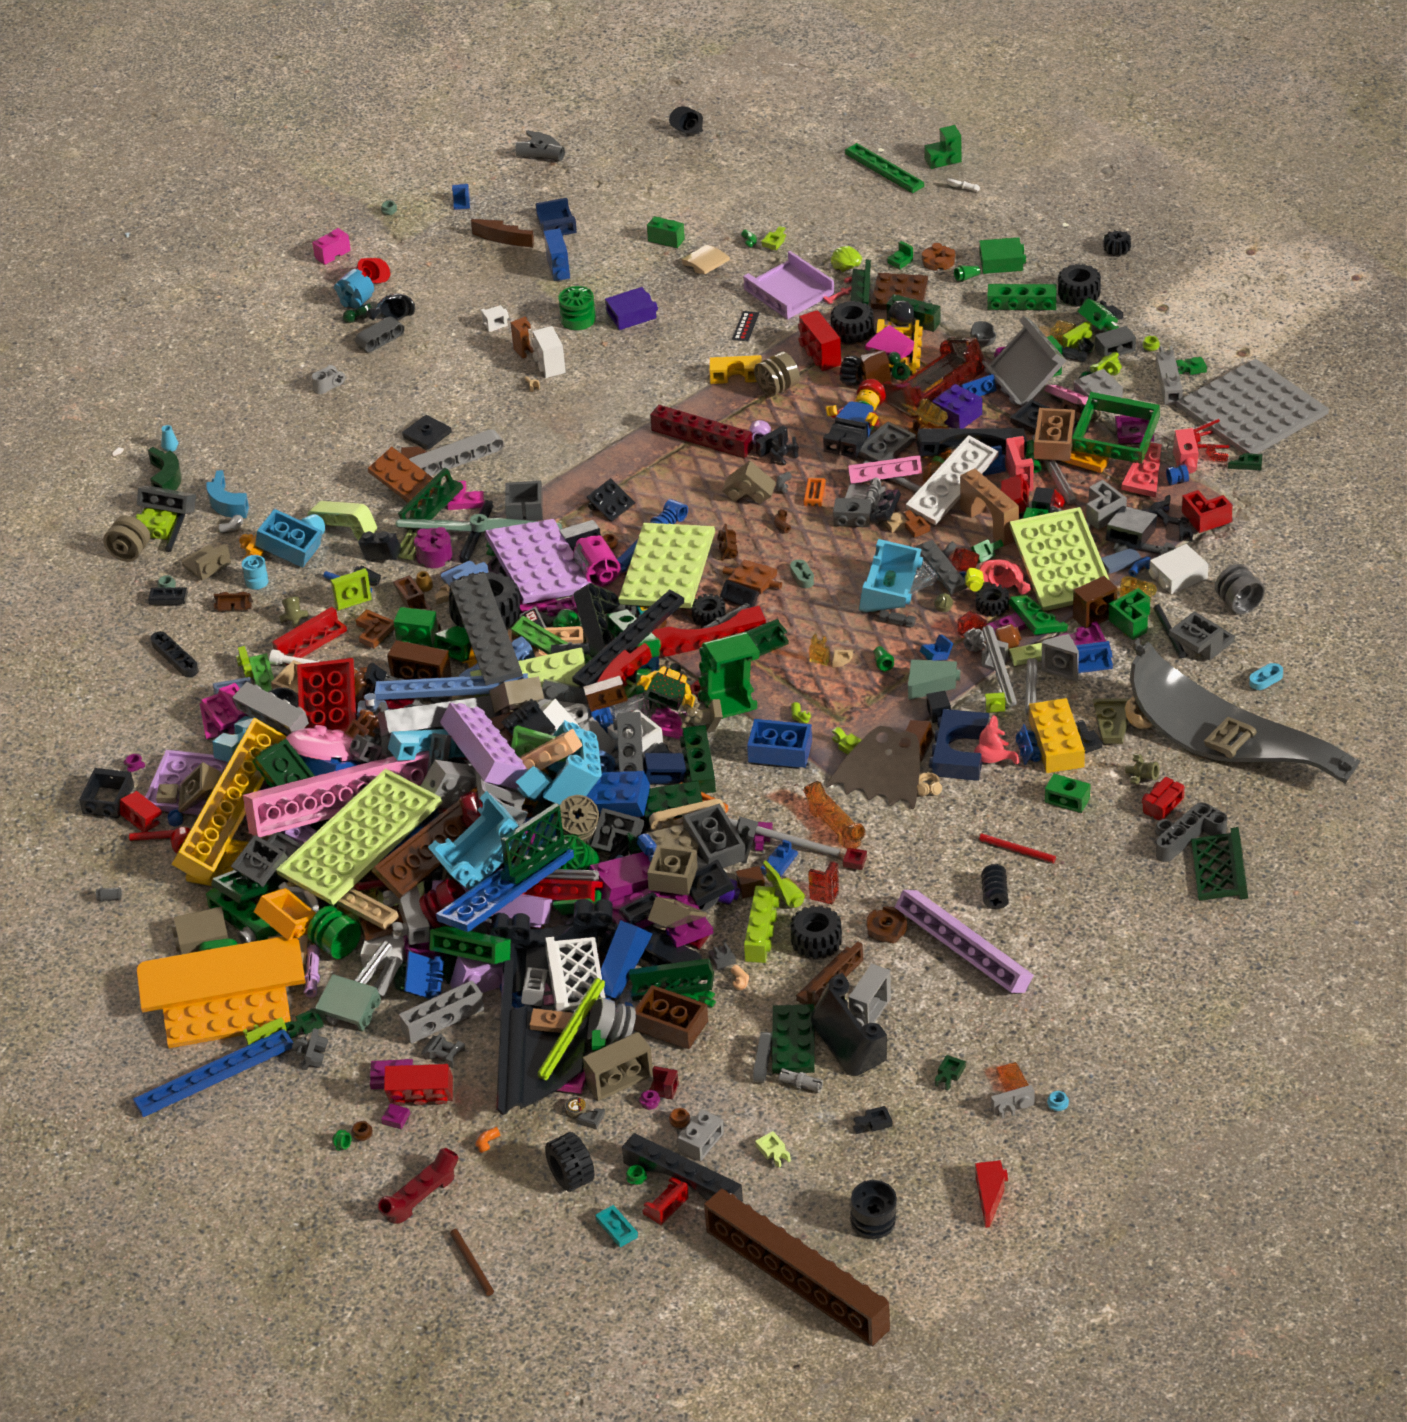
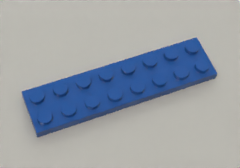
M568 849L517 884L501 879L500 872L505 869L504 867L436 913L437 921L462 931H471L474 927L574 858L573 850Z

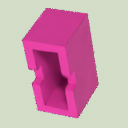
M339 228L312 242L315 259L324 265L335 260V256H342L351 251L349 235Z

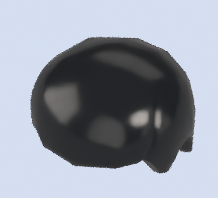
M896 301L889 309V319L896 326H907L914 318V308L907 301Z

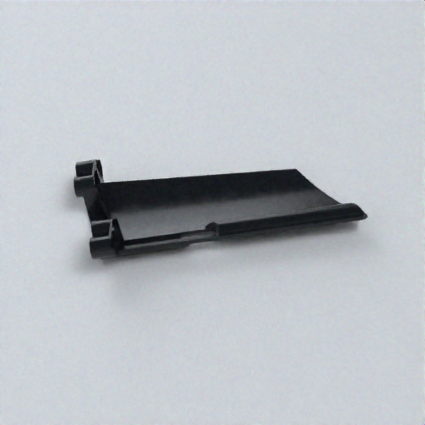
M579 899L574 903L573 923L553 928L530 929V917L524 913L515 914L512 918H509L505 913H496L491 917V935L511 939L510 960L503 962L496 1101V1110L501 1115L507 1114L515 1106H520V1109L534 1104L557 1091L583 1072V1057H585L590 1011L549 1078L543 1080L538 1077V1071L561 1033L530 1030V1022L533 1008L555 1011V1005H544L543 1001L541 1006L524 1004L523 1007L512 1010V993L523 990L527 967L547 970L546 983L551 991H544V996L553 995L546 956V938L554 937L555 941L595 937L597 948L599 930L611 925L613 921V904L611 901L601 899L592 904L587 899ZM582 945L580 949L588 953L592 947L591 945ZM568 947L559 948L565 955L571 951ZM575 953L571 958L579 962L583 956ZM587 959L582 965L591 969L595 964ZM566 962L562 967L570 971L574 965ZM580 969L574 973L579 978L586 974ZM589 976L586 982L592 984L594 978ZM571 978L565 982L571 988L577 983ZM581 985L576 991L584 995L588 989ZM572 994L568 998V1003L578 1002L580 999ZM575 1009V1010H565V1012H571V1013H574V1012L576 1011V1009Z

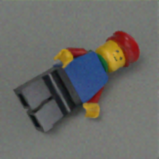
M875 379L862 381L857 390L855 402L851 401L839 410H837L836 405L826 407L827 417L831 416L834 418L835 423L832 425L830 432L823 437L824 452L837 455L841 452L842 456L857 458L872 428H876L880 424L878 416L874 412L884 402L886 397L885 389L880 382ZM831 445H836V448L834 449V448H831L830 446H831ZM853 448V452H848L847 449Z

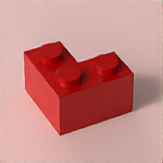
M1199 490L1182 495V513L1199 533L1232 522L1233 505L1224 495L1207 500Z

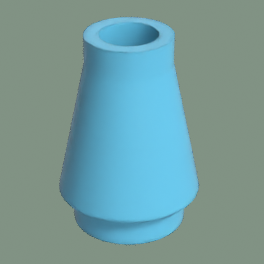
M165 425L161 428V447L167 452L169 450L174 451L177 449L178 440L172 427Z

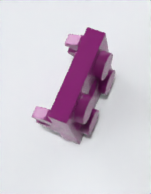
M1124 415L1115 416L1118 444L1142 442L1150 420ZM1132 428H1137L1139 432L1131 433L1129 432V430Z

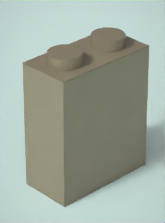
M222 907L174 917L175 925L172 926L173 936L178 937V939L174 940L176 951H181V954L199 952L200 944L206 941L228 939Z

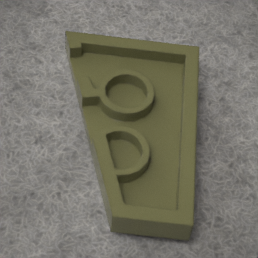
M1130 698L1093 699L1104 744H1123L1128 722L1125 707Z

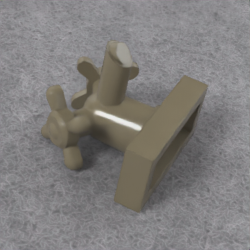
M692 694L695 697L693 708H688L686 705L682 706L687 716L683 712H679V716L682 718L681 729L694 727L692 723L705 724L707 732H714L723 717L720 699H713L708 708L699 709L700 703L697 697Z

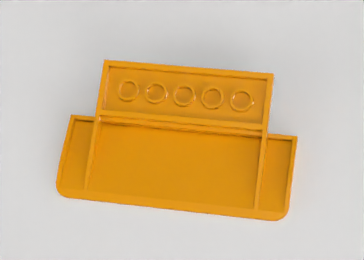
M283 936L144 961L137 967L142 1013L163 1009L169 1049L244 1035V1029L250 1032L254 1030V1025L256 1024L262 1027L281 1017L285 1023L289 1022L291 1018L286 987L306 983L300 944L297 937L288 941Z

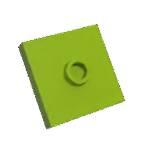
M366 569L331 579L337 611L372 600Z

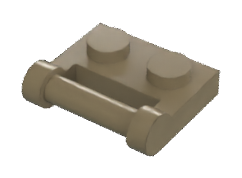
M1227 717L1204 740L1206 747L1224 753L1225 756L1231 759L1249 738H1253L1256 735L1257 731L1251 725ZM1240 732H1243V734L1231 746H1229L1231 741Z

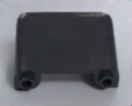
M841 973L829 981L811 1013V1023L848 1075L858 1076L887 1061V1034L877 1023H868L861 1027L848 1009L845 994L849 991V982L845 975Z

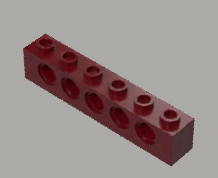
M659 404L650 414L651 430L744 459L753 449L751 431Z

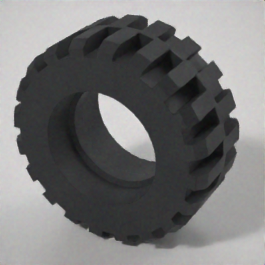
M479 572L476 574L470 573L468 576L464 575L460 577L459 580L469 578L475 575H480L484 572ZM486 573L505 627H510L520 615V591L518 585L510 577H505L503 574ZM450 588V618L457 626L465 629Z

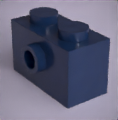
M644 753L643 766L649 783H684L686 767L683 753Z

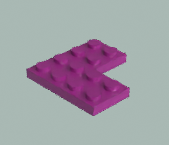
M647 888L613 901L612 922L614 925L616 923L619 924L620 920L626 922L619 914V909L651 892H654L658 897L675 899L697 909L699 907L690 894L667 893ZM649 917L633 925L642 929L654 924V922L649 921ZM704 917L675 928L666 927L665 932L676 948L713 934V927Z

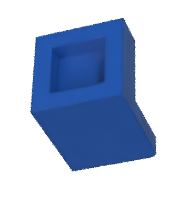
M452 185L454 210L470 209L469 185Z

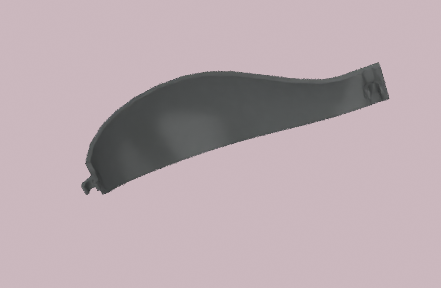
M1138 638L1132 645L1137 656L1131 664L1130 683L1138 706L1155 728L1171 741L1188 751L1206 758L1228 762H1292L1308 764L1319 768L1345 784L1360 764V760L1322 739L1260 717L1209 692L1166 662L1155 651L1151 643L1147 642L1142 646ZM1227 717L1251 725L1257 731L1256 735L1253 738H1249L1231 759L1225 756L1224 753L1206 747L1204 740ZM1240 732L1231 741L1229 746H1231L1243 734V732Z

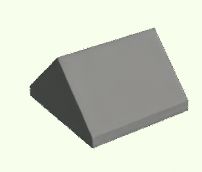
M1066 634L1043 640L1042 671L1077 681L1079 651L1070 635Z

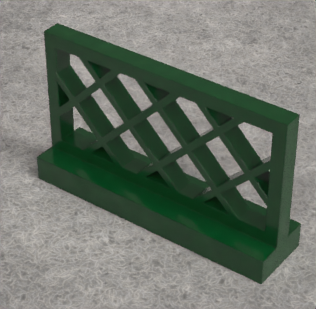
M553 804L501 838L505 868L500 872L501 879L517 884L570 849L569 841L564 840L559 804ZM552 813H554V817H553V819H552V821H551V823H550V822H549V819H550ZM542 821L538 831H535L538 823ZM547 824H548V825H550V826H549V828H548V831H547L546 835L544 836L543 833H544L545 828H546V826H547ZM556 829V836L552 837L553 832ZM528 830L524 841L521 840L524 832ZM533 834H536L532 845H530ZM541 838H544L542 844L538 846ZM515 839L511 849L509 850V842ZM520 842H521V843H523V844H522V846H521V848H520L519 853L517 854L516 851H517V848H518V846H519V844H520ZM530 847L528 854L525 855L527 848ZM515 855L517 858L515 862L511 864L513 857Z
M1239 827L1230 828L1231 833L1191 839L1199 901L1240 895V900L1248 899ZM1221 841H1228L1224 847L1217 845ZM1197 845H1208L1204 850L1197 848ZM1213 848L1219 851L1215 856L1209 854ZM1223 854L1229 856L1225 862L1219 859ZM1203 857L1209 859L1205 865L1199 862ZM1214 863L1221 865L1216 871L1210 868ZM1225 869L1232 871L1227 877L1221 874ZM1204 872L1212 874L1207 879L1201 877ZM1216 877L1222 880L1218 885L1212 883ZM1229 883L1234 886V889L1225 890L1223 887ZM1207 886L1213 889L1211 892L1202 893Z

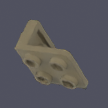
M225 544L216 549L211 545H207L182 560V565L202 581L231 564L229 548Z

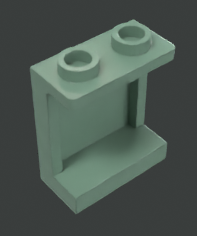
M332 974L315 1010L323 1020L327 1021L326 1016L356 1024L360 1031H364L366 1025L370 1024L372 1014L375 1008H378L381 997L376 987Z

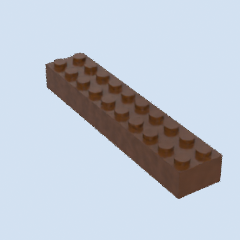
M722 1188L704 1204L707 1233L872 1347L890 1331L888 1300L884 1296L872 1291L868 1285L860 1283L849 1272H844L838 1268L833 1261L825 1259L815 1249H810L799 1238H794L784 1228L775 1225L765 1215H760L749 1204H744L734 1194L728 1193Z

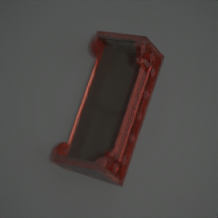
M949 337L944 340L939 349L940 357L900 384H892L890 381L882 383L886 394L884 402L911 418H918L932 408V401L954 384L961 387L962 384L970 382L985 371L986 367L982 363L985 359L977 338Z

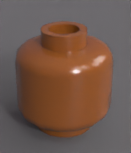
M1007 624L995 630L996 639L1008 643V650L1019 646V641L1022 638L1017 626L1014 627L1012 624Z

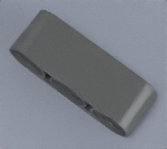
M390 316L358 333L355 342L367 352H372L400 337L404 333L405 327Z

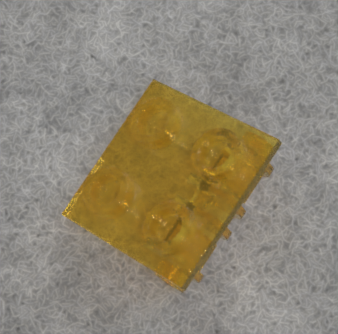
M922 399L919 408L902 404L908 408V413L914 416L918 415L919 420L923 423H930L936 427H939V425L947 427L943 423L948 418L947 412L928 399Z

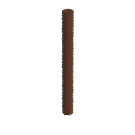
M458 1229L451 1230V1237L487 1296L493 1295L494 1290Z

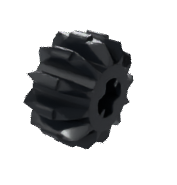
M1121 230L1109 231L1108 234L1104 235V250L1107 251V254H1113V256L1127 254L1131 248V236Z
M847 356L841 362L839 375L840 381L843 384L856 386V384L860 383L862 379L861 359L857 358V356Z

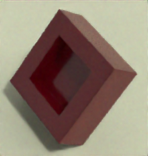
M847 848L843 859V867L863 870L867 859V851Z

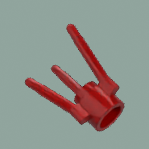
M1219 419L1193 429L1197 448H1229L1228 445L1198 444L1201 442V436L1211 434L1213 430L1201 433L1198 431L1220 422Z

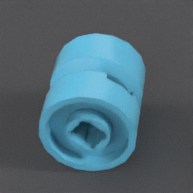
M259 555L246 557L242 561L245 585L253 590L264 588L269 582L265 559Z

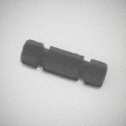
M881 610L879 614V620L883 622L888 620L889 623L903 626L906 624L908 627H914L916 617L910 615L906 617L905 614L889 613V611Z

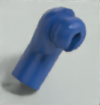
M1144 557L1136 561L1128 571L1129 575L1136 577L1144 566L1146 569H1150L1151 558Z

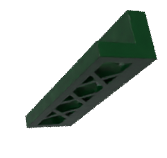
M866 259L864 270H852L850 302L859 301L863 304H869L870 259Z
M443 468L398 512L400 519H407L405 514L411 510L408 519L432 520L464 487L461 482L452 479L447 468ZM445 476L446 481L441 485L442 478ZM434 487L433 494L429 496L430 490ZM423 499L422 505L417 508L418 502ZM405 528L406 530H413L414 533L415 531L420 530L416 528Z
M710 959L630 969L629 977L633 985L632 1001L642 1000L651 985L659 988L667 985L665 990L679 995L712 990L714 971ZM707 980L706 984H698L700 981ZM681 983H688L684 987H677ZM647 988L645 992L638 993V989Z

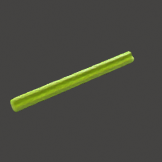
M595 978L539 1069V1078L547 1080L603 990L605 986L604 980Z

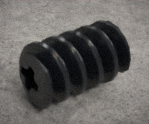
M999 864L988 865L981 872L983 902L988 908L1002 909L1009 903L1006 869Z

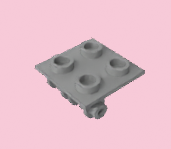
M877 477L871 479L870 485L850 483L845 498L872 499V511H875L886 487L881 486V481Z

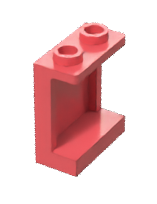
M1024 437L1007 438L1006 468L1011 478L1022 474L1029 486V491H1033L1034 463L1032 458L1024 459Z

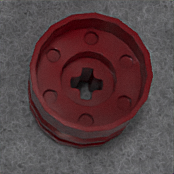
M447 878L437 885L436 890L432 889L420 897L421 910L435 929L449 926L437 921L436 913L460 898L466 891L457 881Z

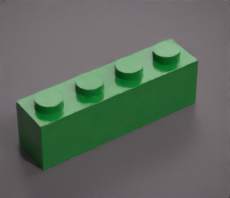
M449 926L430 930V950L492 964L510 960L511 939L473 931L466 932Z

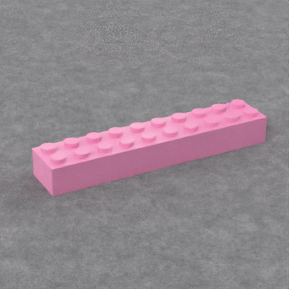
M418 752L415 760L397 761L392 756L245 794L243 798L249 833L262 837L330 819L385 768L421 786L427 775L430 752Z

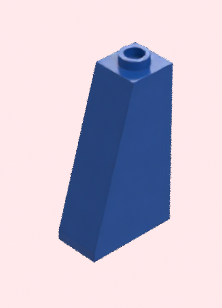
M620 920L601 968L602 980L605 981V999L610 1000L611 997L619 999L630 978L629 971L630 969H635L651 939L652 933Z

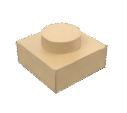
M899 511L893 513L891 519L884 521V524L893 533L905 529V522L907 520Z

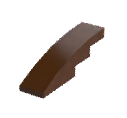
M471 219L473 235L507 245L530 248L534 246L533 230H519L518 225H504V221Z
M410 575L393 581L406 608L432 611V608L424 598V593ZM437 621L438 631H440L441 626L440 623Z

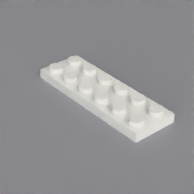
M968 435L907 502L906 509H910L914 514L921 515L925 520L936 525L960 499V475L974 468L982 474L998 457V451Z

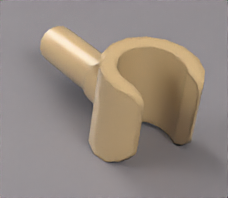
M525 376L524 379L529 383L530 392H534V387L540 390V382L538 380H531L528 376Z

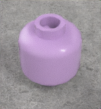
M758 420L750 425L749 431L752 432L753 445L756 446V440L771 432V427L767 422Z

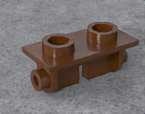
M724 524L722 530H719L717 540L719 541L718 552L721 554V561L724 560L725 556L733 559L738 555L736 533L732 529H727V524Z
M241 591L232 594L228 592L213 594L216 600L214 609L218 610V612L231 611V605H234L235 611H248V609H252L253 599L250 593Z

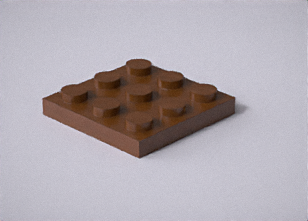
M878 273L871 308L887 310L886 304L893 294L924 302L928 286V276L920 274Z

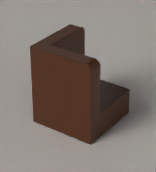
M759 866L736 871L737 887L740 889L742 899L754 896L756 886H765V879Z

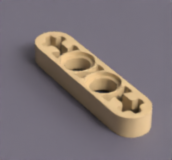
M712 799L653 813L649 817V823L652 830H661L675 825H683L684 815L719 803L725 812L726 809L722 800ZM677 815H682L680 819H673Z

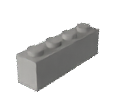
M246 682L232 697L238 710L287 736L296 730L304 729L309 723L306 712L301 707H295L287 700L277 698L272 692H266L256 684L252 685Z

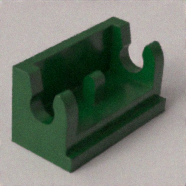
M778 619L747 631L760 651L759 657L789 644V640L784 635L787 631Z

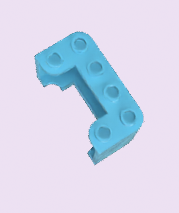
M566 720L562 722L553 736L557 737L573 729L583 746L570 754L566 761L555 762L548 766V769L557 773V777L550 787H546L543 791V798L559 805L569 796H587L602 776L597 736L593 732L586 731L577 724Z
M487 791L480 797L483 802L482 808L479 807L477 809L481 816L454 842L449 838L443 844L435 840L428 847L450 875L469 890L487 879L504 862L501 838L520 827L508 811ZM524 832L523 837H522V839H521V840H523V841H524V839H525V837H526V833H525V832ZM515 839L509 842V850L511 849Z

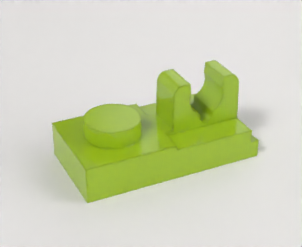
M281 1017L262 1027L256 1024L254 1025V1030L250 1032L244 1029L243 1033L248 1046L282 1029L286 1033L287 1030L285 1022Z

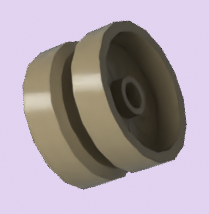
M124 515L114 521L111 528L105 533L103 542L105 548L113 557L121 561L131 562L139 557L142 550L149 543L150 533L140 520Z

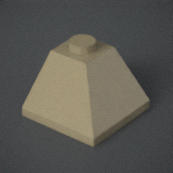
M204 762L194 769L179 784L178 811L182 813L208 798L221 776V771Z
M656 897L648 920L654 922V927L665 930L666 927L675 928L707 916V912L675 899Z

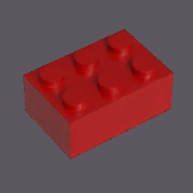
M816 310L800 315L798 323L800 332L799 344L801 347H804L807 355L812 357L815 365L819 366L822 371L841 366L840 337L821 313Z
M448 1064L385 1066L384 1091L389 1102L398 1106L413 1102L416 1105H424L426 1102L446 1104L447 1101H453V1075Z

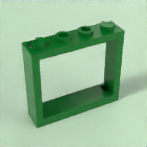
M1090 392L1072 437L1073 451L1142 464L1160 418V405ZM1094 410L1150 420L1140 448L1137 449L1083 438Z

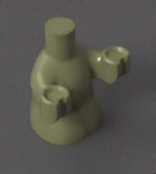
M289 597L282 600L285 613L279 616L281 623L291 621L294 629L300 625L299 619L309 617L307 610H301L299 597Z
M1133 754L1134 758L1132 760L1136 762L1135 765H1126L1125 773L1134 775L1130 777V783L1139 784L1142 779L1157 780L1160 771L1159 764L1157 762H1144L1141 754Z

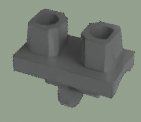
M313 1028L309 1042L306 1041V1037H301L294 1040L292 1048L297 1056L305 1054L301 1069L308 1070L309 1065L321 1067L324 1054L315 1052L314 1049L325 1052L329 1039L318 1036L319 1029Z

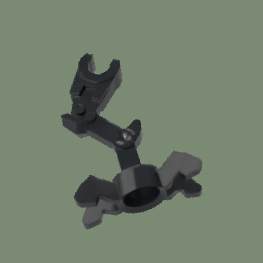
M1167 495L1163 501L1153 503L1148 509H1141L1145 512L1157 514V517L1163 520L1165 527L1169 523L1180 526V541H1183L1184 536L1189 537L1190 541L1193 540V531L1191 525L1188 524V518L1170 517L1165 513L1169 512L1170 495Z

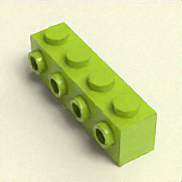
M755 887L744 943L745 962L766 963L767 953L771 951L770 937L774 935L773 922L776 923V908H779L780 896L776 895V887Z

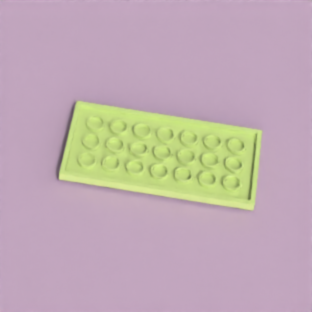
M385 768L284 861L276 871L281 877L334 905L443 803L441 797Z

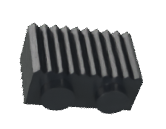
M368 531L363 533L358 541L365 560H396L402 551L396 533H388L386 531L372 533Z

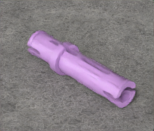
M310 945L307 948L304 993L309 998L317 995V984L320 981L318 974L320 949L316 945Z

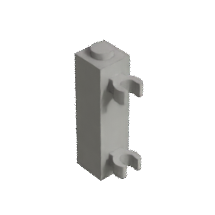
M1160 346V352H1156V370L1164 405L1177 404V401L1182 399L1183 389L1173 347L1169 346V350L1164 351L1163 346Z
M417 886L401 899L392 891H384L383 897L387 900H383V904L388 907L398 904L404 923H392L393 938L400 939L407 935L409 945L430 942L429 923L420 907V894Z

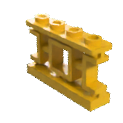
M878 319L877 333L888 326L885 325V319ZM916 320L915 325H912L911 322L909 327H894L910 339L912 338V333H915L913 353H911L913 354L912 363L909 361L910 355L900 361L909 366L913 375H916V370L920 369V359L917 358H921L923 327L919 326V320Z

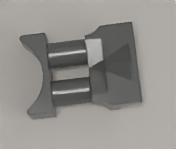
M439 1033L438 1036H432L421 1052V1056L429 1059H436L438 1057L445 1060V1064L453 1068V1057L465 1051V1043L457 1041L456 1044L446 1041V1038ZM442 1048L450 1051V1053L443 1051Z

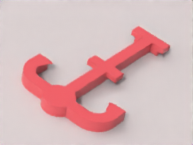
M852 277L844 279L845 283L852 281ZM851 286L846 289L841 288V292L829 298L827 296L823 297L824 301L831 304L833 300L845 294H850Z

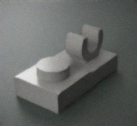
M1032 1085L991 1096V1111L993 1115L999 1114V1117L1003 1119L1005 1112L1010 1111L1011 1115L1014 1116L1015 1110L1034 1105L1035 1091Z

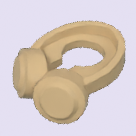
M926 772L919 775L918 795L926 796L929 793L938 795L941 793L942 785L936 774ZM925 780H931V781H933V782H931V783L928 785L927 783H924L923 781H925Z

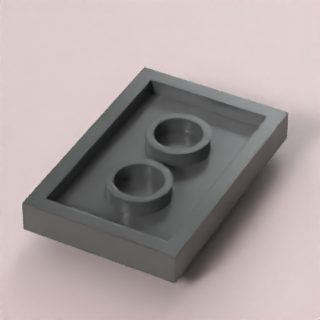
M888 421L865 440L858 456L870 462L891 460L916 441V435Z

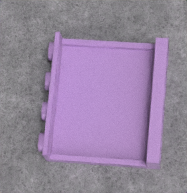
M788 251V261L757 278L749 273L743 276L744 290L786 319L824 300L823 297H829L834 294V280L791 251Z

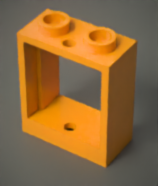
M287 888L261 896L254 910V913L288 941L294 937L299 938L306 935L309 923L316 914L314 910Z

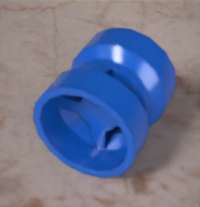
M1185 464L1179 465L1177 468H1166V477L1170 486L1177 484V482H1189V472Z

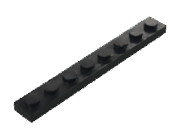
M669 589L573 675V682L582 688L596 683L608 665L624 650L628 653L632 651L683 605L684 597Z

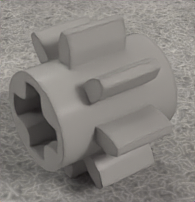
M972 628L963 634L965 637L963 644L969 651L974 650L977 652L986 646L982 630Z

